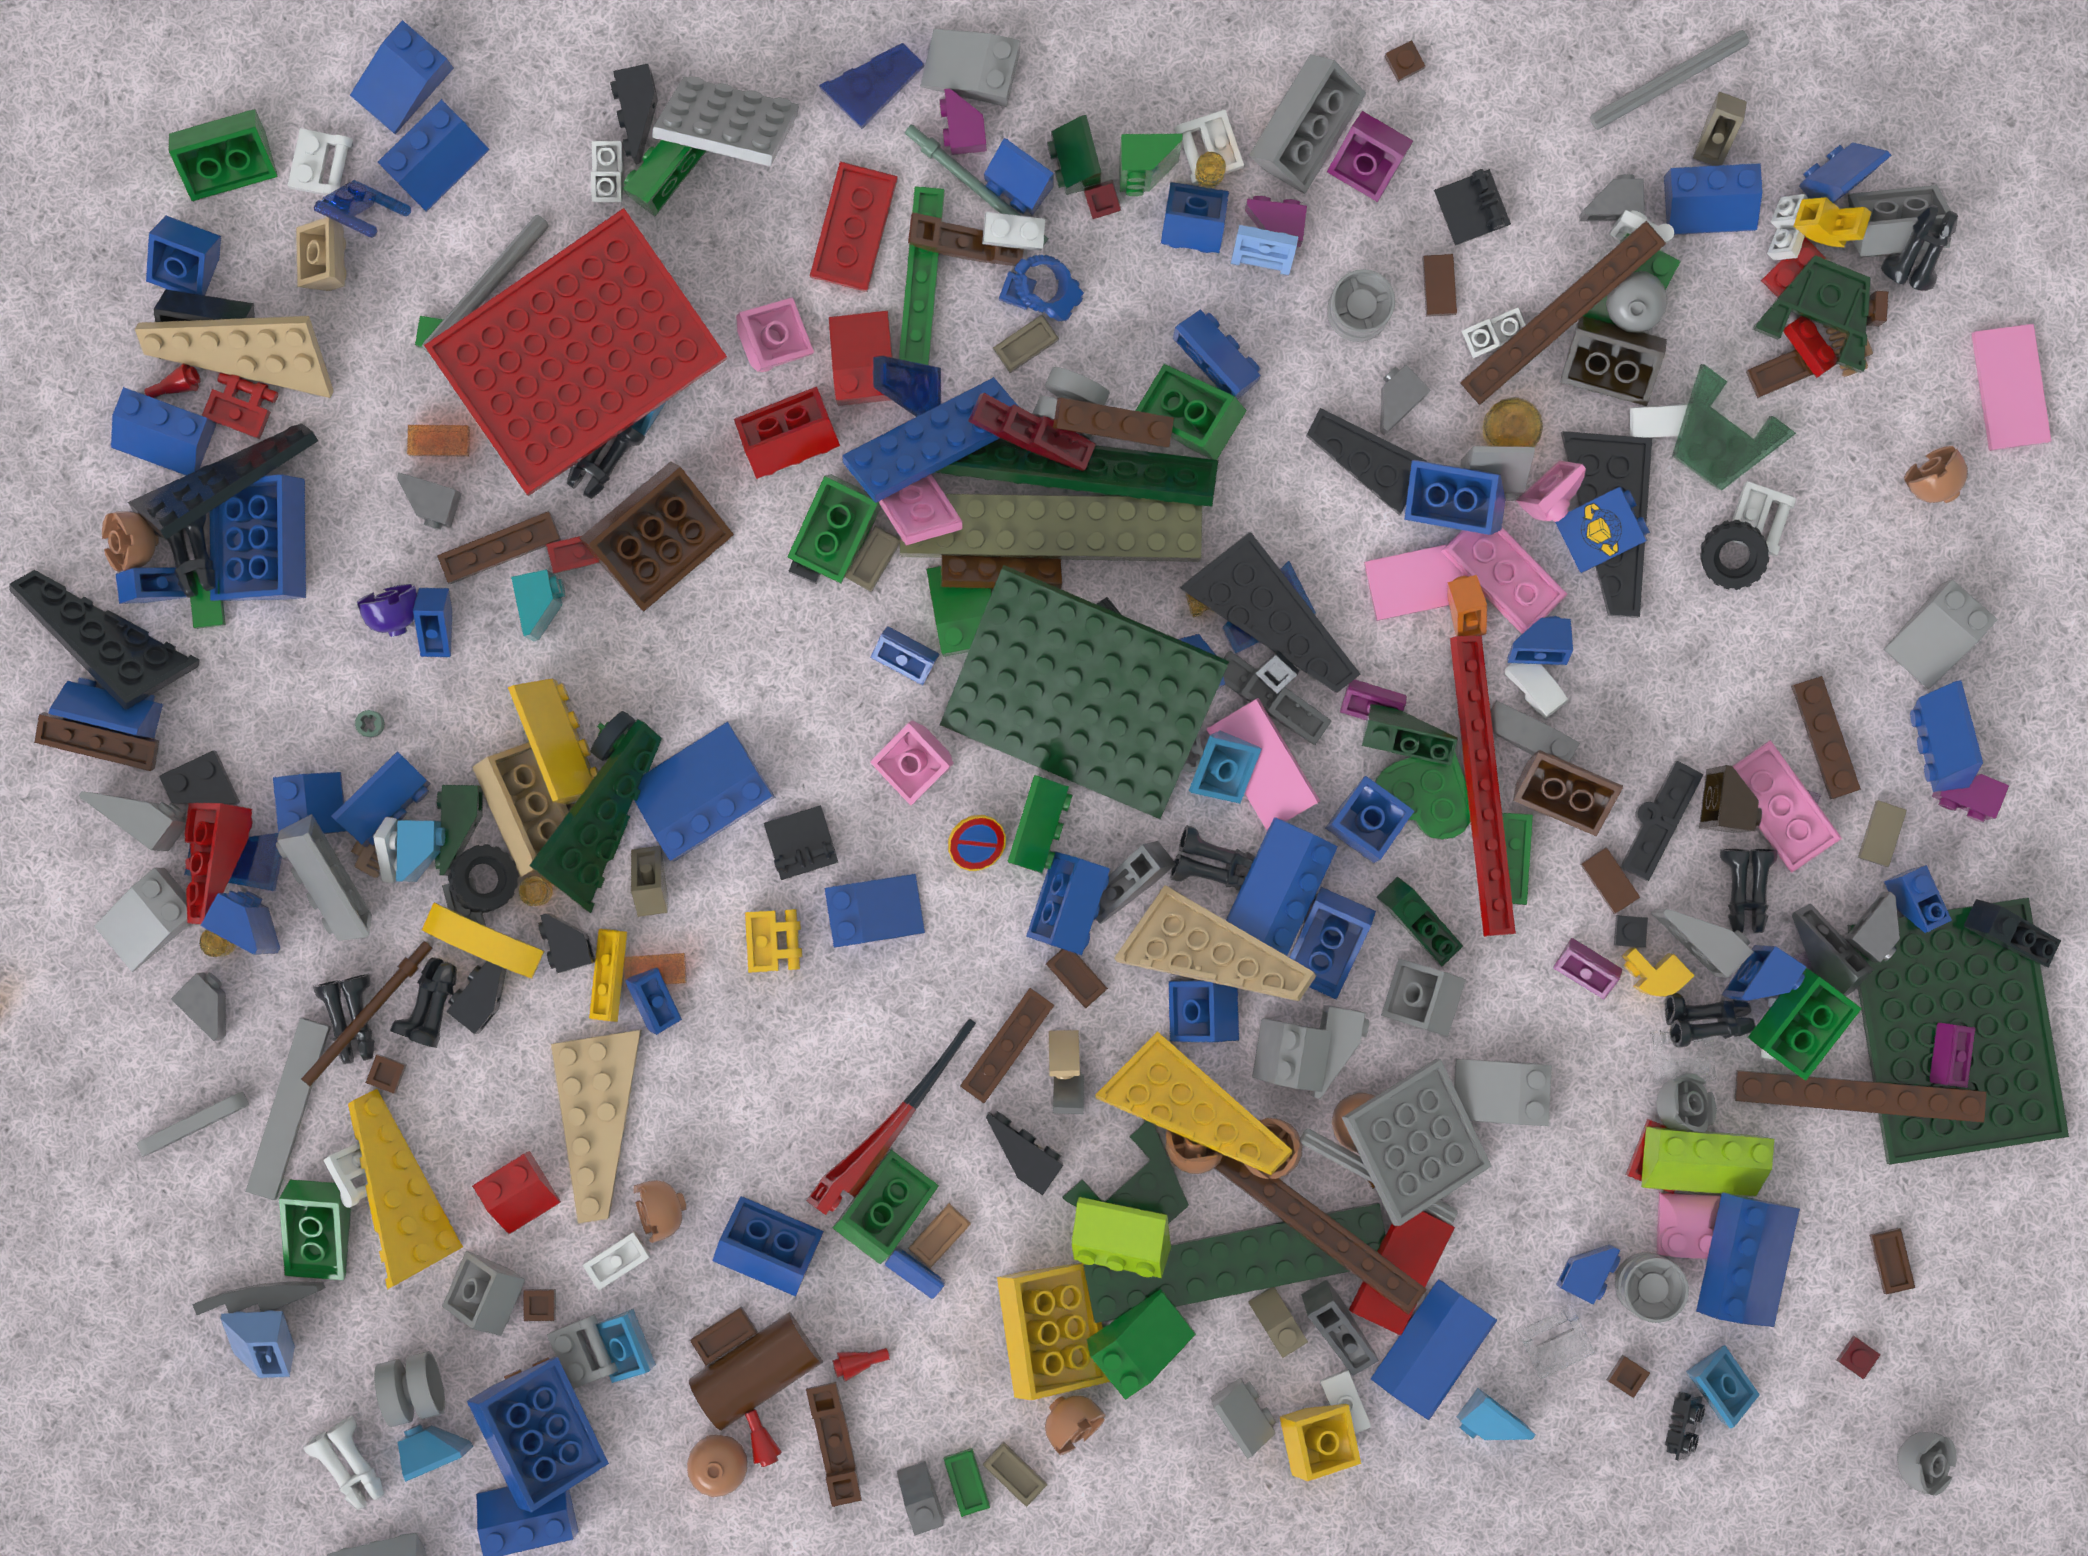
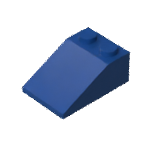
M402 20L382 42L350 96L391 132L396 134L454 67L444 55Z
M1854 142L1845 149L1839 145L1826 156L1829 159L1827 163L1821 167L1816 163L1803 173L1806 179L1799 187L1809 199L1827 197L1835 203L1872 174L1892 155L1887 150Z
M916 874L824 888L834 948L925 933Z
M1320 887L1289 956L1292 960L1315 973L1316 977L1309 988L1337 1000L1371 928L1376 913L1375 910Z

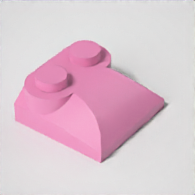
M793 297L743 311L736 316L739 338L750 365L757 372H767L776 366L814 353Z
M1558 461L1516 501L1534 519L1557 522L1568 514L1569 510L1567 508L1570 505V499L1581 486L1586 468L1583 464Z
M913 720L870 761L910 805H913L954 764L949 751L925 726Z
M1659 1192L1656 1253L1671 1257L1707 1259L1721 1196Z

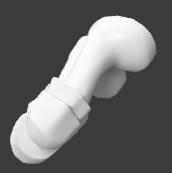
M349 1416L333 1426L328 1433L326 1431L322 1432L303 1446V1449L309 1456L318 1458L325 1465L340 1486L339 1491L346 1495L345 1500L355 1509L360 1510L366 1507L367 1503L357 1484L362 1482L374 1500L383 1496L384 1492L380 1477L376 1476L375 1469L366 1462L353 1441L352 1435L357 1427V1423L353 1416ZM332 1442L353 1469L354 1474L352 1476L336 1455Z

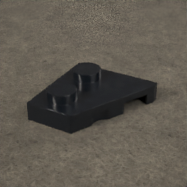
M215 750L159 776L171 803H222L230 805L240 803Z

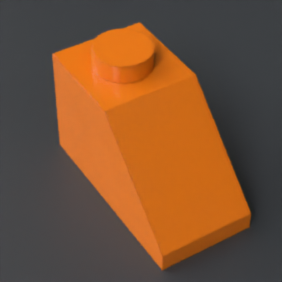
M1477 575L1469 577L1460 576L1453 581L1447 582V597L1455 635H1485L1487 632V603Z

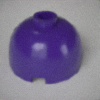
M412 584L385 588L386 592L376 596L373 592L357 601L365 624L371 630L378 633L388 632L390 637L399 636L406 633V627L415 621L413 608L417 592L415 586L412 587Z

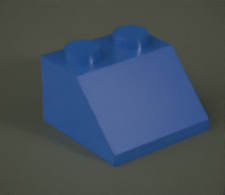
M1006 138L1001 142L984 173V179L987 182L986 187L999 197L1001 194H1004L1011 200L1010 205L1022 214L1027 211L1033 215L1054 187V173Z
M1170 182L1160 244L1168 245L1172 248L1195 249L1203 253H1220L1229 191Z
M165 215L149 232L146 282L168 290L205 295L220 258L221 236Z
M341 772L273 777L278 833L279 830L311 814L324 834L347 832L332 817L344 804Z
M1364 776L1338 808L1325 829L1369 861L1375 863L1382 859L1414 813V810L1367 776Z
M1202 980L1168 981L1170 1041H1239L1238 988Z

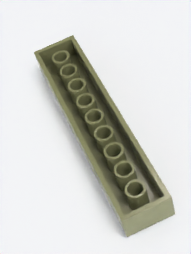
M945 494L962 520V530L910 545H905L900 537L901 557L941 558L942 555L1061 560L1200 562L1202 506L1115 496Z

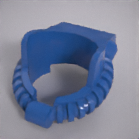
M1039 254L1038 256L1029 257L1027 260L1021 258L1014 267V270L1017 272L1015 274L1016 280H1014V283H1016L1015 289H1017L1016 293L1020 296V300H1023V303L1028 305L1027 307L1030 309L1033 308L1034 311L1045 312L1056 321H1067L1072 315L1070 311L1073 307L1078 306L1083 300L1082 295L1084 292L1079 288V281L1071 278L1068 268L1062 262L1060 263V260L1055 259V257ZM1041 264L1052 270L1056 280H1059L1058 290L1051 300L1045 302L1036 294L1029 292L1025 273L1030 267H1036Z

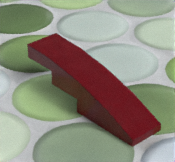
M986 393L979 395L969 418L970 423L1004 440L1081 471L1086 469L1096 443L1076 432L1053 428L1054 420L1046 416L1039 418L1015 404L1008 406Z

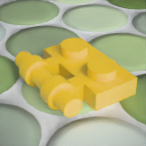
M797 909L785 910V922H777L776 911L745 912L748 973L779 971V959L788 958V970L800 969V957L803 956L802 948H799L798 930H801V923L797 921ZM778 931H786L787 949L778 950Z

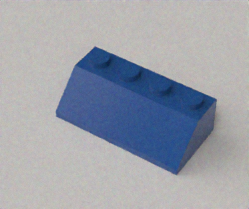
M1274 817L1226 921L1287 956L1338 846Z

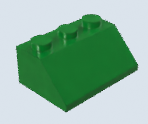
M256 109L169 133L168 151L191 201L278 177L266 132Z
M1121 134L1119 154L1120 192H1126L1127 196H1142L1144 192H1149L1179 162L1183 135Z
M661 140L656 147L652 146L646 151L642 158L644 162L637 171L634 169L628 174L624 181L625 187L623 190L628 197L655 217L706 153V150Z
M1034 775L1008 858L1009 864L1042 874L1044 868H1051L1055 852L1050 851L1053 839L1059 841L1064 823L1058 821L1062 810L1068 812L1073 796L1067 793L1069 786Z
M1808 968L1802 973L1805 975V978L1796 990L1792 989L1790 993L1780 994L1747 1037L1805 1081L1862 1009Z

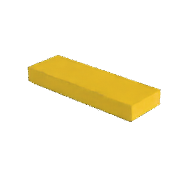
M598 930L590 1019L618 1022L627 939L626 931Z

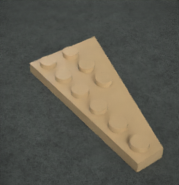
M309 316L138 323L135 328L144 355L229 375L233 374L242 378L331 398L333 394V387Z
M1164 885L1114 957L1116 962L1295 1001H1300L1316 977L1315 973L1166 885Z
M642 1030L551 1044L578 1224L604 1220L610 1217L617 1167L620 1159L622 1138Z

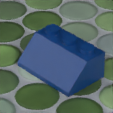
M441 99L378 161V164L427 212L490 149Z
M1761 163L1670 168L1664 175L1666 224L1673 227L1674 235L1757 230L1762 200Z
M1200 309L1175 327L1173 340L1218 389L1235 396L1238 400L1260 380L1261 375L1258 372L1261 369L1251 357L1245 358L1238 351L1240 345L1231 335L1228 334L1225 337L1218 329L1220 326L1219 322L1211 313L1208 312L1205 315Z
M123 387L112 414L111 448L186 476L200 469L217 423L206 417Z
M1412 460L1404 520L1492 535L1502 530L1506 500L1501 474Z
M79 677L78 683L71 681L65 683L49 709L48 714L133 735L155 738L163 704L154 702L155 696L150 695L125 710L105 689L96 688L97 681Z
M1959 680L1919 697L1914 708L1910 711L1911 724L1917 728L1919 735L1917 738V748L1919 753L1924 755L1926 763L1924 765L1925 779L1927 782H1931L1933 792L1969 788L1983 764L1962 680Z
M397 751L332 817L361 845L366 848L370 844L375 846L373 836L385 817L395 818L397 821L402 820L408 813L405 809L413 801L415 803L420 802L429 793L427 787L431 783Z
M1054 851L1055 855L1052 865L1047 871L1026 937L1082 955L1090 941L1089 932L1093 920L1098 916L1102 893L1109 883L1108 874L1110 868Z
M230 891L229 893L217 894L200 925L201 927L254 955L277 954L280 950L269 908L261 904L263 900L261 897L249 891H246V893Z
M1754 945L1751 949L1753 953L1741 964L1722 993V996L1728 999L1750 1001L1790 993L1792 989L1796 990L1803 982L1805 975L1802 973L1806 966L1776 946Z
M740 1196L718 1242L712 1261L796 1297L824 1231Z
M508 1486L476 1494L477 1532L483 1556H504L570 1541L579 1533L569 1489L533 1512L518 1508Z

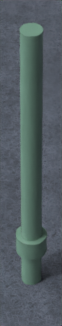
M912 124L906 129L905 134L922 148L921 152L930 159L932 157L996 211L1000 214L1021 216L940 148L941 144L933 137L929 139ZM1044 235V243H1043V246L1045 245V243H1046V242L1048 241V239H1049V238H1047L1045 235Z

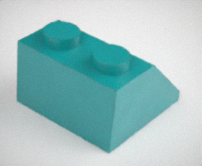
M547 569L511 577L523 636L532 641L540 640L562 607L561 597H565L562 579H558L555 574Z

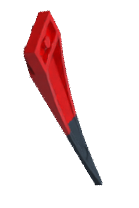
M969 1019L939 1060L893 1113L857 1148L822 1177L806 1200L809 1204L826 1215L829 1210L833 1212L842 1200L840 1194L843 1190L856 1198L976 1023Z

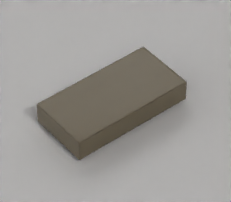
M1042 314L994 346L993 350L1009 373H1012L1059 341V338Z
M875 525L845 577L872 593L897 550L900 539Z
M1879 800L1875 801L1858 858L1889 867L1907 810Z
M1004 1441L983 1463V1466L1026 1507L1047 1486V1483Z

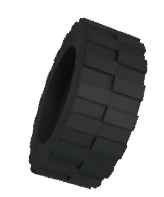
M1727 520L1720 525H1715L1710 532H1707L1705 540L1701 544L1700 558L1707 577L1711 578L1717 586H1723L1724 589L1735 588V590H1740L1742 587L1752 586V583L1755 581L1758 582L1761 579V575L1767 570V563H1769L1770 557L1764 536L1757 527L1754 528L1751 523L1746 521L1734 520L1729 522ZM1730 541L1743 542L1750 551L1748 562L1737 569L1727 568L1721 563L1719 558L1721 548Z
M489 844L473 846L458 855L455 859L456 861L451 864L449 869L451 871L448 875L449 890L452 892L454 900L458 901L464 909L468 908L471 912L475 913L494 911L508 903V900L514 896L515 889L518 888L519 882H517V877H519V873L515 867L516 863L514 860H511L507 852H503L497 846L492 847ZM486 864L496 871L498 883L493 891L483 894L476 892L471 887L469 873L476 865Z

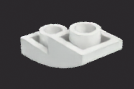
M592 141V202H622L623 141Z
M1805 194L1785 196L1779 200L1771 220L1777 231L1767 253L1773 260L1798 258L1804 235L1793 226L1801 200L1808 199Z
M1515 308L1491 320L1487 319L1462 330V333L1474 359L1499 349L1526 324L1520 309Z
M1694 404L1630 407V436L1645 438L1694 434Z
M1512 663L1505 669V675L1526 694L1525 700L1545 719L1568 702V698L1541 664Z

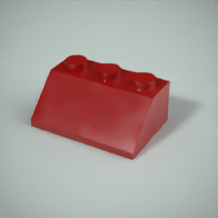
M817 386L734 419L744 451L756 479L772 475L778 470L800 464L806 459L828 453L840 446Z

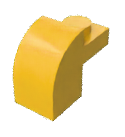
M1827 197L1802 199L1793 227L1805 237L1817 243L1832 247H1845L1846 241L1863 240L1872 212L1866 207L1840 209Z
M1629 948L1622 955V958L1626 961L1623 965L1626 970L1635 978L1639 975L1641 977L1633 987L1647 995H1672L1694 977V974L1672 953L1665 955L1654 967L1636 948Z

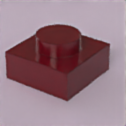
M1113 180L1084 188L1092 219L1121 211Z
M1852 1336L1836 1361L1860 1378L1865 1379L1881 1354L1857 1337Z

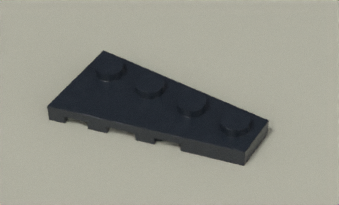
M1322 408L1319 409L1306 435L1307 438L1399 516L1401 515L1407 502L1412 460L1425 462L1427 460Z

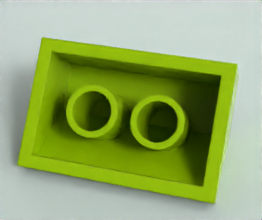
M1079 1197L1071 1243L1074 1260H1078L1086 1265L1097 1264L1107 1266L1114 1271L1126 1270L1135 1272L1143 1277L1154 1276L1162 1278L1171 1250L1168 1216Z

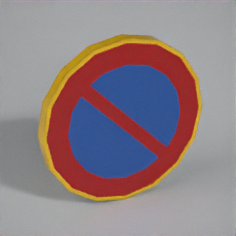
M972 815L961 820L952 829L948 838V852L952 861L960 868L969 871L983 870L993 865L1001 857L1005 849L1006 835L1001 824L994 818L986 815Z

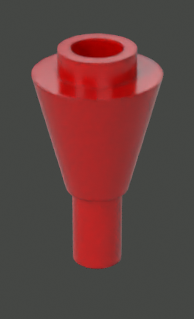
M183 363L162 379L160 383L145 388L144 392L145 395L156 398L163 394L197 391L199 388L198 384L201 382L200 375L195 367H190Z
M887 1348L870 1353L837 1352V1359L832 1360L836 1377H843L844 1382L870 1368L871 1365L890 1360Z
M753 1409L745 1413L751 1429L753 1463H760L761 1467H765L777 1462V1456L782 1451L766 1428L762 1426L757 1410Z

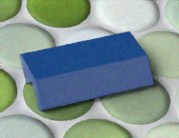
M1438 1279L1405 1327L1402 1335L1396 1340L1371 1377V1380L1425 1419L1430 1420L1497 1322V1319Z

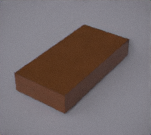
M1453 254L1423 256L1426 317L1456 315L1457 304Z
M1795 349L1748 369L1746 374L1758 399L1812 376L1813 372Z
M1607 847L1580 864L1613 914L1618 913L1640 898Z
M1061 949L1046 963L1085 1009L1108 989L1076 953Z
M1901 1228L1869 1234L1883 1293L1887 1295L1916 1288Z
M741 1306L691 1338L690 1342L707 1366L755 1335L758 1331Z

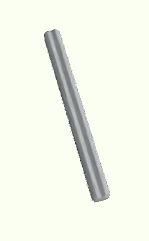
M1744 30L1734 33L1591 115V123L1595 129L1599 130L1732 55L1749 44L1750 41Z
M535 215L425 340L422 347L427 353L429 352L424 345L479 308L549 227L548 222L544 218Z
M1309 1128L1304 1130L1300 1137V1142L1303 1145L1372 1182L1360 1156ZM1441 1200L1424 1210L1448 1224L1453 1223L1458 1214L1455 1208Z

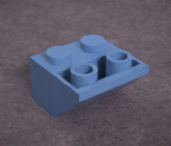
M267 1310L264 1312L248 1313L239 1311L221 1314L220 1319L233 1353L259 1378L290 1377L295 1345L283 1311Z

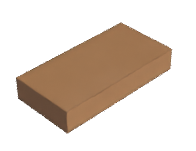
M948 1203L908 1249L931 1269L971 1225V1222Z

